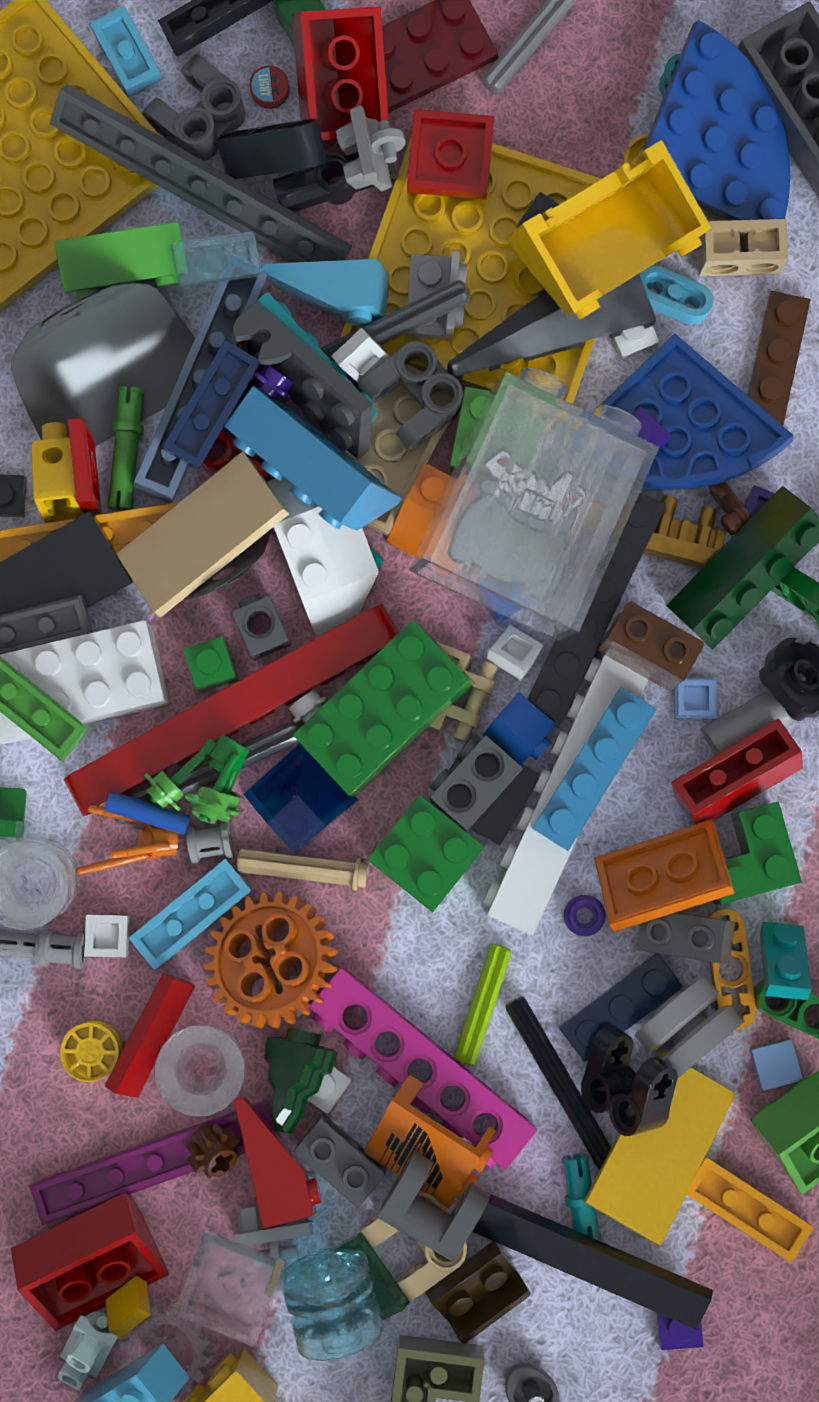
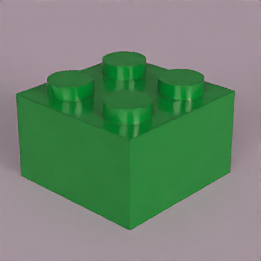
M419 794L367 860L433 913L485 846Z

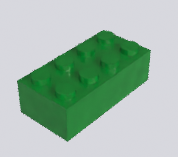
M412 620L304 723L293 736L349 796H357L425 732L442 713L468 691L475 682L419 623Z

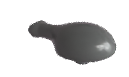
M517 1363L509 1369L505 1376V1393L509 1402H560L555 1382L543 1369L536 1365Z

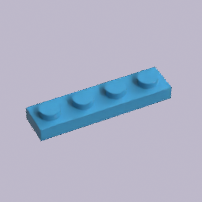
M620 687L532 829L564 850L569 851L657 709L623 687Z

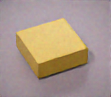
M138 1276L132 1278L106 1299L109 1333L118 1336V1339H121L151 1315L147 1282Z

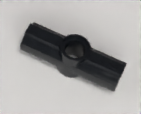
M358 152L344 157L340 154L329 153L326 154L327 161L323 164L273 179V186L279 204L292 212L324 202L341 205L350 201L356 192L374 187V185L355 189L345 179L344 164L358 159ZM387 163L391 181L396 180L397 175L394 164ZM335 176H342L340 180L336 182H328L331 178Z

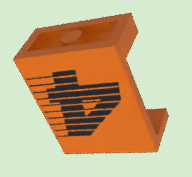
M409 1074L388 1105L363 1153L398 1176L414 1151L434 1161L420 1190L431 1195L440 1204L449 1209L458 1194L462 1196L470 1183L474 1184L478 1175L472 1172L473 1168L481 1173L492 1156L494 1150L487 1145L496 1130L489 1126L476 1147L412 1106L423 1083Z

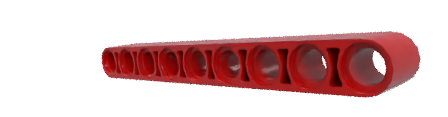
M383 604L372 607L65 777L63 781L82 816L90 815L92 813H89L88 807L90 805L99 806L107 802L110 790L123 795L132 792L131 787L141 782L143 785L149 782L144 776L146 773H149L154 778L161 770L166 773L168 772L166 768L177 762L181 765L193 758L202 749L208 738L217 742L222 734L231 737L239 732L238 728L249 723L251 726L275 713L274 708L284 703L287 706L310 692L309 689L318 684L323 686L346 673L345 669L354 664L358 667L369 661L399 632Z

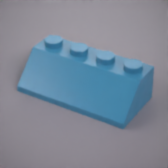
M254 386L224 425L225 428L236 436L233 443L239 449L252 457L257 453L264 459L261 467L280 481L283 477L288 479L293 484L290 491L309 505L312 501L322 508L319 513L320 517L337 529L345 525L357 531L397 506L402 500V497L348 453L339 449L331 439L293 408L278 399L271 398Z

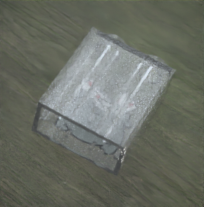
M522 368L518 377L505 372L488 392L409 571L556 641H560L580 631L659 447L638 437L642 424L630 413L613 406L598 405L595 407L593 414L563 400L567 387L561 380L542 370Z

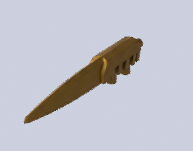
M446 471L447 475L476 490L480 479L485 478ZM663 495L661 503L665 504L666 507L643 553L702 569L724 546L727 531L713 529L717 509L702 506L697 525L691 524V521L673 519L678 499ZM586 500L574 512L575 523L573 530L578 535L602 542L619 507Z

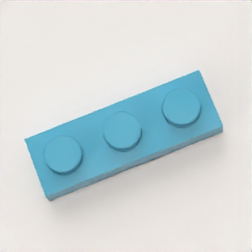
M224 859L131 935L129 940L153 970H157L253 890L229 860Z

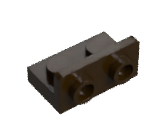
M492 1241L462 1263L459 1268L425 1291L431 1304L450 1323L457 1338L463 1344L477 1336L531 1295L518 1270L495 1241Z

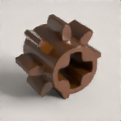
M218 1122L214 1125L201 1126L192 1134L190 1143L186 1145V1148L191 1153L187 1161L196 1174L203 1171L208 1179L212 1176H223L233 1169L237 1162V1157L240 1156V1153L235 1148L240 1141L230 1127L224 1130Z

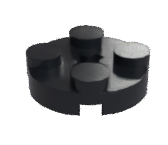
M787 638L771 649L766 655L764 667L759 671L760 681L765 687L769 688L772 695L786 709L787 714L792 719L802 721L807 717H819V646L810 641L803 645L799 642H794L798 638ZM800 673L806 678L805 681H802L799 677Z

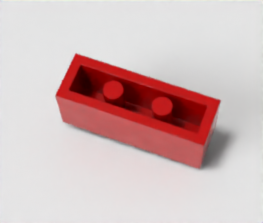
M778 718L673 780L671 784L674 796L692 825L710 819L715 821L803 769L802 751Z

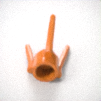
M90 805L88 807L89 813L145 824L146 829H139L138 846L112 850L110 852L112 859L78 867L76 873L83 875L142 860L174 856L178 848L177 833L104 811L105 807Z

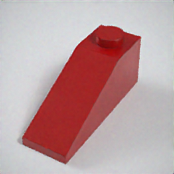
M247 1098L234 1099L263 1229L315 1215L317 1213L315 1205L322 1203L317 1179H309L304 1166Z

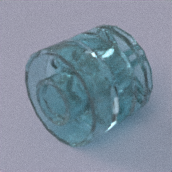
M352 1247L327 1248L310 1253L294 1261L283 1271L279 1280L288 1313L293 1315L290 1322L298 1352L303 1357L317 1361L341 1359L369 1347L381 1336L384 1323L375 1293L371 1292L374 1284L369 1272L368 1260L363 1251Z

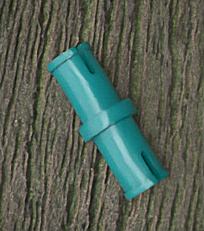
M585 1153L573 1154L574 1159H571L570 1155L564 1156L562 1163L564 1164L568 1194L564 1197L566 1206L571 1209L573 1228L600 1241L601 1234L599 1232L596 1209L584 1203L592 1186L588 1162L589 1156Z

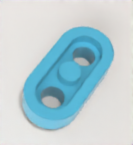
M651 266L639 273L654 311L689 325H696L706 320L713 307L714 298L711 291L705 285L661 266ZM649 288L656 289L659 294L650 291ZM685 304H691L695 309L689 308Z

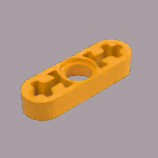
M722 908L713 911L708 918L721 919V916L726 915L728 921L735 922L736 929L734 930L732 945L739 942L740 950H731V956L739 960L741 973L735 980L727 981L719 973L720 963L709 962L712 984L719 991L715 1001V1009L717 1011L722 1006H732L731 993L727 992L722 995V986L737 988L744 984V993L736 991L738 1003L747 1008L746 1013L740 1014V1017L745 1022L735 1029L742 1030L749 1027L756 1017L744 920L739 913L732 909Z

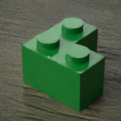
M779 801L731 814L741 854L727 857L725 861L735 893L713 900L714 904L722 905L802 883Z

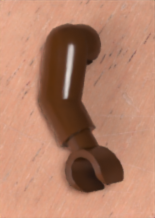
M726 481L708 486L710 489L709 494L726 513L720 519L721 525L727 533L735 535L751 519L749 511Z

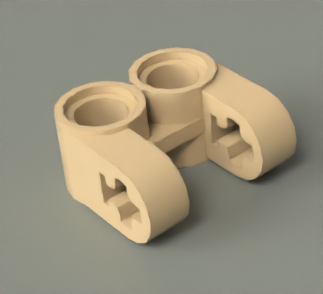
M419 1190L417 1196L450 1214L445 1206L440 1204L434 1197ZM377 1214L368 1219L359 1229L371 1247L379 1245L399 1231L376 1218ZM416 1241L426 1257L406 1270L396 1281L407 1299L410 1301L417 1298L455 1269L459 1268L467 1255L466 1242L455 1259L451 1261Z

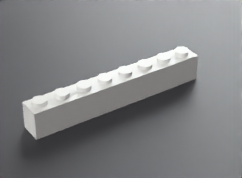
M612 620L610 621V623H609V625H608V627H607V629H606V631H605V634H604L603 638L605 637L607 631L609 630L611 624L613 623ZM604 654L601 659L593 657L586 671L584 679L589 681L590 684L584 697L576 694L567 716L572 718L573 721L568 733L559 732L550 751L551 754L557 756L550 771L542 769L533 791L540 793L534 808L525 807L516 828L523 831L517 846L509 843L499 866L506 869L499 884L494 881L491 882L482 904L489 907L486 915L531 936L534 935L576 842L575 840L569 851H566L534 831L532 827L619 688L623 687L640 698L648 681L647 678Z

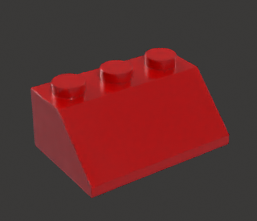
M381 6L292 13L300 119L317 118L322 141L337 139L336 130L352 122L350 110L360 105L364 108L367 118L376 119L378 122L383 120L389 121Z
M126 1192L110 1198L104 1203L78 1216L71 1217L65 1222L10 1248L17 1290L55 1331L77 1321L81 1315L85 1317L105 1307L106 1299L135 1276L146 1281L148 1286L169 1275L141 1211Z

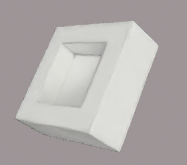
M643 325L623 330L620 336L612 338L621 360L654 348L660 343L653 326L644 329Z
M363 328L358 330L332 355L336 363L358 384L366 375L390 357Z
M509 625L490 648L486 660L522 680L541 655L544 645Z
M87 914L84 957H128L130 915Z
M334 1066L332 1073L323 1077L319 1092L309 1097L308 1101L326 1114H329L352 1081V1078Z

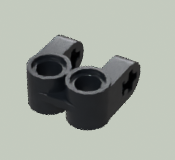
M608 1025L597 1033L592 1042L585 1074L581 1081V1094L586 1106L595 1113L609 1112L613 1127L623 1136H633L662 1127L669 1118V1110L678 1075L676 1070L659 1057H652L646 1060L640 1066L637 1073H635L629 1066L634 1043L632 1037L617 1026Z

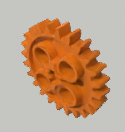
M278 891L273 901L271 895L261 892L259 904L253 898L247 896L245 897L246 909L242 910L235 905L231 907L234 915L231 921L220 916L219 921L224 927L222 933L217 931L210 932L212 938L218 942L216 946L206 947L204 950L214 956V961L203 965V969L215 973V976L210 978L206 985L213 989H219L213 996V1000L221 1004L227 1002L223 1011L231 1016L238 1013L237 1021L247 1024L252 1019L253 1026L263 1029L267 1020L269 1026L279 1029L282 1016L286 1022L292 1025L296 1024L295 1011L298 1010L309 1016L311 1013L307 1003L310 1000L320 1004L323 1002L321 996L317 993L319 987L331 989L332 987L324 979L325 973L337 972L336 967L327 963V958L337 955L338 950L326 946V943L330 942L335 936L329 930H322L328 921L321 915L314 917L317 909L309 903L303 906V900L295 895L288 902V896ZM284 924H289L288 935L282 941L277 942L276 935L278 929ZM260 926H262V936L264 940H262L258 934V928ZM251 940L250 952L240 958L239 951L241 945L245 941ZM269 951L275 953V956L270 957ZM270 961L272 969L265 966V964ZM301 961V974L296 979L290 980V968L296 962ZM259 978H263V990L257 996H253L252 986L254 982ZM277 979L281 982L283 987V992L281 994H278L279 986Z

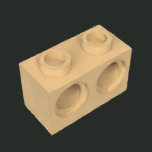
M786 219L708 221L712 229L699 236L703 243L698 247L699 277L779 274L788 260Z

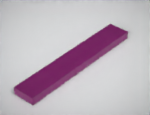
M268 1099L252 1104L274 1130ZM237 1111L31 1183L29 1187L41 1224L45 1225L96 1207L124 1192L129 1195L194 1172L187 1161L191 1153L186 1148V1145L190 1143L192 1134L201 1126L214 1125L218 1122L224 1130L230 1127L240 1141L235 1148L240 1155L246 1153Z

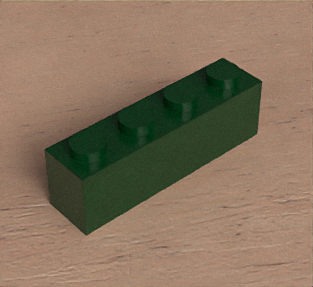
M782 486L666 606L713 650L789 571L818 544L819 516L809 505Z

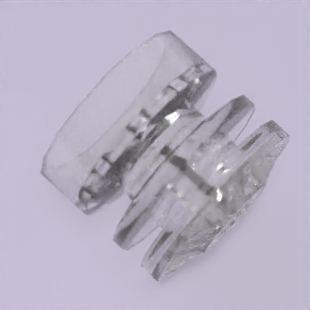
M36 836L9 843L0 848L1 924L8 928L19 930L34 929L51 922L71 907L78 896L81 876L76 873L78 863L67 847L54 839ZM40 873L42 877L39 880V884L42 888L30 889L27 884L31 879L27 874Z
M195 1024L175 1032L162 1045L155 1061V1082L161 1097L174 1110L188 1116H210L224 1110L238 1096L247 1076V1058L241 1043L228 1030L214 1024ZM202 1056L207 1057L208 1065L214 1067V1073L207 1074L204 1080L198 1079V1071L192 1069V1063L200 1062Z

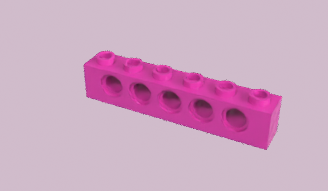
M342 966L329 982L332 985L331 989L324 988L319 994L323 1002L320 1004L313 1001L309 1006L315 1012L311 1018L328 1033H331L335 1028L347 1038L343 1045L356 1057L363 1060L368 1056L379 1065L376 1070L377 1074L393 1087L399 1082L401 1084L404 1083L409 1076L408 1066L413 1060L420 1058L427 1060L432 1066V1072L428 1078L419 1080L423 1083V1086L413 1104L426 1114L432 1109L444 1119L441 1123L442 1126L460 1138L465 1136L475 1146L478 1145L484 1134L474 1129V1119L482 1113L492 1114L497 1119V1124L494 1128L496 1132L487 1146L493 1149L494 1152L486 1165L493 1168L497 1163L506 1170L536 1133V1126ZM356 1004L366 1010L367 1021L364 1025L352 1027L346 1023L344 1010L348 1006ZM382 1032H393L399 1038L400 1046L395 1052L386 1054L377 1048L376 1038ZM448 1086H457L463 1090L465 1094L464 1099L458 1106H446L440 1099L442 1091Z

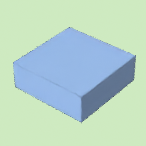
M686 678L685 681L674 688V719H717V678Z
M788 1038L750 1049L762 1091L795 1083L803 1079L792 1039Z

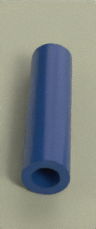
M111 790L104 811L185 835L191 816Z

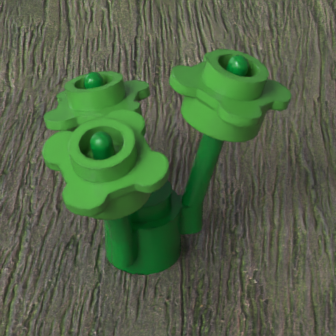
M223 734L217 742L208 738L202 749L171 778L163 770L154 778L149 773L144 775L152 784L147 789V792L152 796V803H158L162 808H165L170 803L179 811L181 807L176 802L185 793L178 784L206 757L210 756L211 759L207 765L220 772L216 783L211 784L209 788L200 787L196 795L188 793L186 799L193 805L192 813L201 821L214 824L219 819L223 822H229L230 814L234 816H239L240 806L238 804L241 796L232 791V787L250 751Z

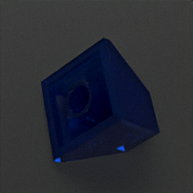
M300 743L243 794L295 855H299L358 801L356 796H349Z

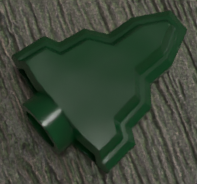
M288 1027L286 1038L267 1037L264 1059L269 1063L267 1081L274 1090L271 1114L275 1131L287 1134L292 1133L304 1116L308 1098L319 1092L323 1077L332 1073L338 1052L319 1046L321 1034Z

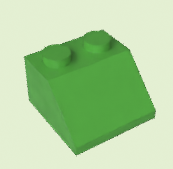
M816 1071L810 1077L798 1081L792 1090L777 1101L765 1105L755 1117L750 1119L765 1145L801 1195L819 1183V1071Z

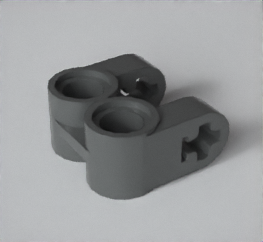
M195 54L181 68V72L185 79L202 93L201 101L195 107H190L181 113H177L168 104L156 97L142 111V115L167 141L206 161L211 159L218 151L216 138L241 127L245 120L246 112L239 87L235 82L231 81L204 58ZM221 103H231L226 109H216ZM194 132H205L200 138H190Z
M420 341L409 342L403 345L402 348L366 375L357 387L360 391L365 392L372 399L373 403L381 400L400 384L414 396L422 406V410L410 418L396 432V436L409 451L420 446L453 420L460 412L463 398L462 386L458 379L447 372L436 358L433 349ZM418 359L426 363L427 369L421 374H412L406 370V364L411 360ZM444 390L452 395L453 400L446 406H439L432 402L431 396L437 391Z

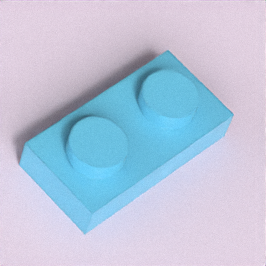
M125 6L89 23L128 97L163 79L157 64Z

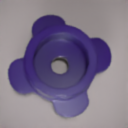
M265 365L261 372L256 370L254 376L260 379L256 385L260 390L275 400L280 395L287 399L289 398L290 393L287 391L294 383L289 377L272 365Z

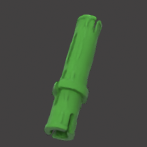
M127 386L118 387L116 422H112L111 431L115 433L107 508L130 510L133 509L139 436H143L144 432L143 425H140L144 390L131 387L130 391Z

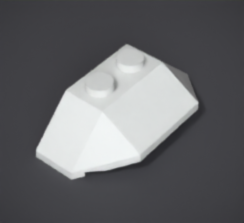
M285 477L281 481L274 479L267 483L289 513L287 517L274 526V529L317 638L359 615L379 571L362 528L356 531L345 525H342L340 529L333 527L320 517L319 513L322 508L314 501L309 505L290 491L293 484Z

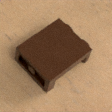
M630 601L625 605L622 613L616 615L597 651L670 691L685 681L704 647V642Z

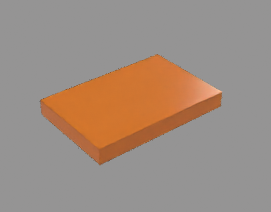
M712 819L594 858L608 922L613 932L735 893L717 829Z

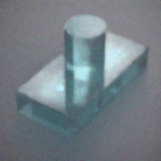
M254 232L172 242L170 246L178 287L258 277L262 273Z

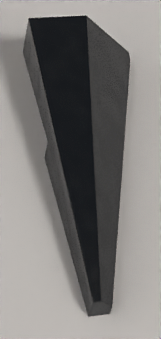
M639 274L597 299L601 307L580 320L575 313L567 317L545 290L451 359L447 365V372L460 380L466 373L488 368L490 372L500 369L501 365L506 362L523 358L524 362L583 346L585 341L605 335H608L609 338L621 335L623 330L641 325L646 329L655 324L656 317Z

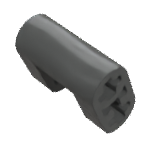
M414 1151L386 1196L376 1218L453 1261L482 1216L490 1194L470 1183L451 1215L417 1196L434 1161Z

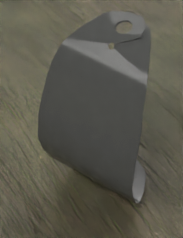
M138 283L114 285L74 301L30 328L11 360V371L26 411L41 440H43L42 426L51 422L65 424L67 437H69L68 419L83 418L94 436L96 447L115 436L111 428L112 422H116L118 387L127 386L130 391L131 387L144 390L141 421L166 408L195 337L172 305L155 287L149 284ZM80 312L79 315L71 318L75 313ZM272 529L184 599L198 598L241 578L264 554ZM228 568H235L226 577L213 580L220 572Z

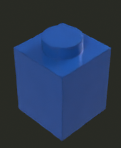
M518 692L482 736L486 735L521 766L529 756L537 760L552 742L546 736L556 726V723Z

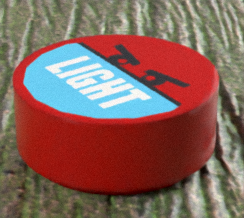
M263 66L257 69L250 78L251 96L257 105L266 109H273L286 102L290 87L288 77L283 70L275 66Z

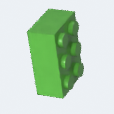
M179 222L54 241L64 292L66 294L73 293L74 300L98 291L100 288L114 285L139 284V282L154 280L155 288L180 283L179 276L188 273Z

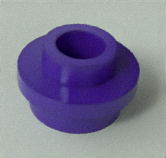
M579 895L567 903L564 909V921L568 929L574 934L591 936L603 927L605 910L601 902L595 897ZM583 907L588 908L592 913L591 920L586 924L580 923L577 919V912Z

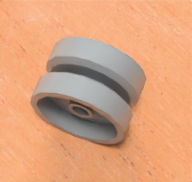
M705 975L684 992L680 990L652 1014L653 1018L634 1035L647 1052L657 1051L670 1039L674 1041L676 1045L661 1060L676 1070L677 1079L745 1022L731 1005L720 1007L708 1018L704 1016L702 1012L717 1000L719 993Z

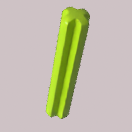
M491 944L454 1055L455 1060L469 1066L476 1064L511 956V950L498 944Z

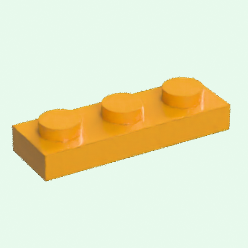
M705 1156L686 1194L790 1263H793L814 1228L810 1223L707 1156Z

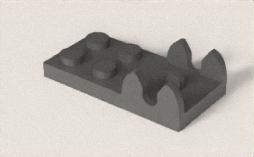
M257 302L244 311L234 323V340H247V353L257 358L260 363L257 368L258 371L261 372L265 365H272L294 382L287 391L290 393L289 398L287 399L280 395L278 400L283 403L292 400L302 409L303 414L310 423L321 426L330 435L332 441L339 449L347 450L357 460L365 455L370 449L373 403L262 304ZM253 375L249 384L253 383L258 378Z

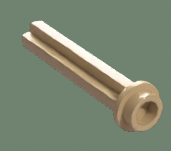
M242 848L237 857V870L241 873L353 886V891H357L358 887L366 888L369 863L361 862V858H357L356 862Z

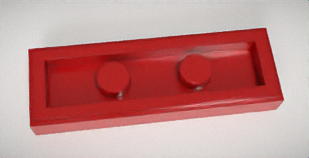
M163 973L105 1083L107 1089L115 1094L139 1097L195 988L194 984L169 974Z

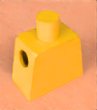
M59 422L44 424L42 426L43 440L31 442L34 501L45 523L79 518L85 513L76 502L70 438L67 437L66 425Z

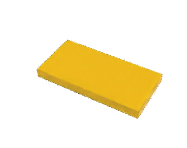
M664 1051L660 1052L658 1057L661 1059L666 1053ZM688 1069L677 1079L666 1124L660 1128L633 1136H623L618 1133L584 1203L654 1244L661 1246L736 1093L695 1069Z

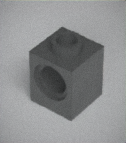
M261 594L247 597L238 603L239 609L232 611L250 656L254 661L291 645L270 595L264 598L261 597ZM259 615H265L271 619L270 629L262 635L250 632L251 621Z

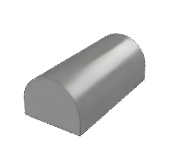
M768 690L700 728V731L716 756L778 718L785 728L793 724V719L775 699L771 691Z

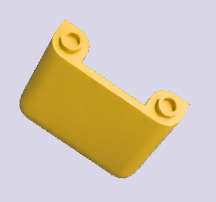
M662 140L645 149L640 157L638 156L630 162H626L611 174L558 206L550 208L542 215L539 213L524 222L507 237L516 255L567 317L575 313L580 320L601 307L597 299L673 252L678 251L680 257H683L703 244L699 236L712 229Z

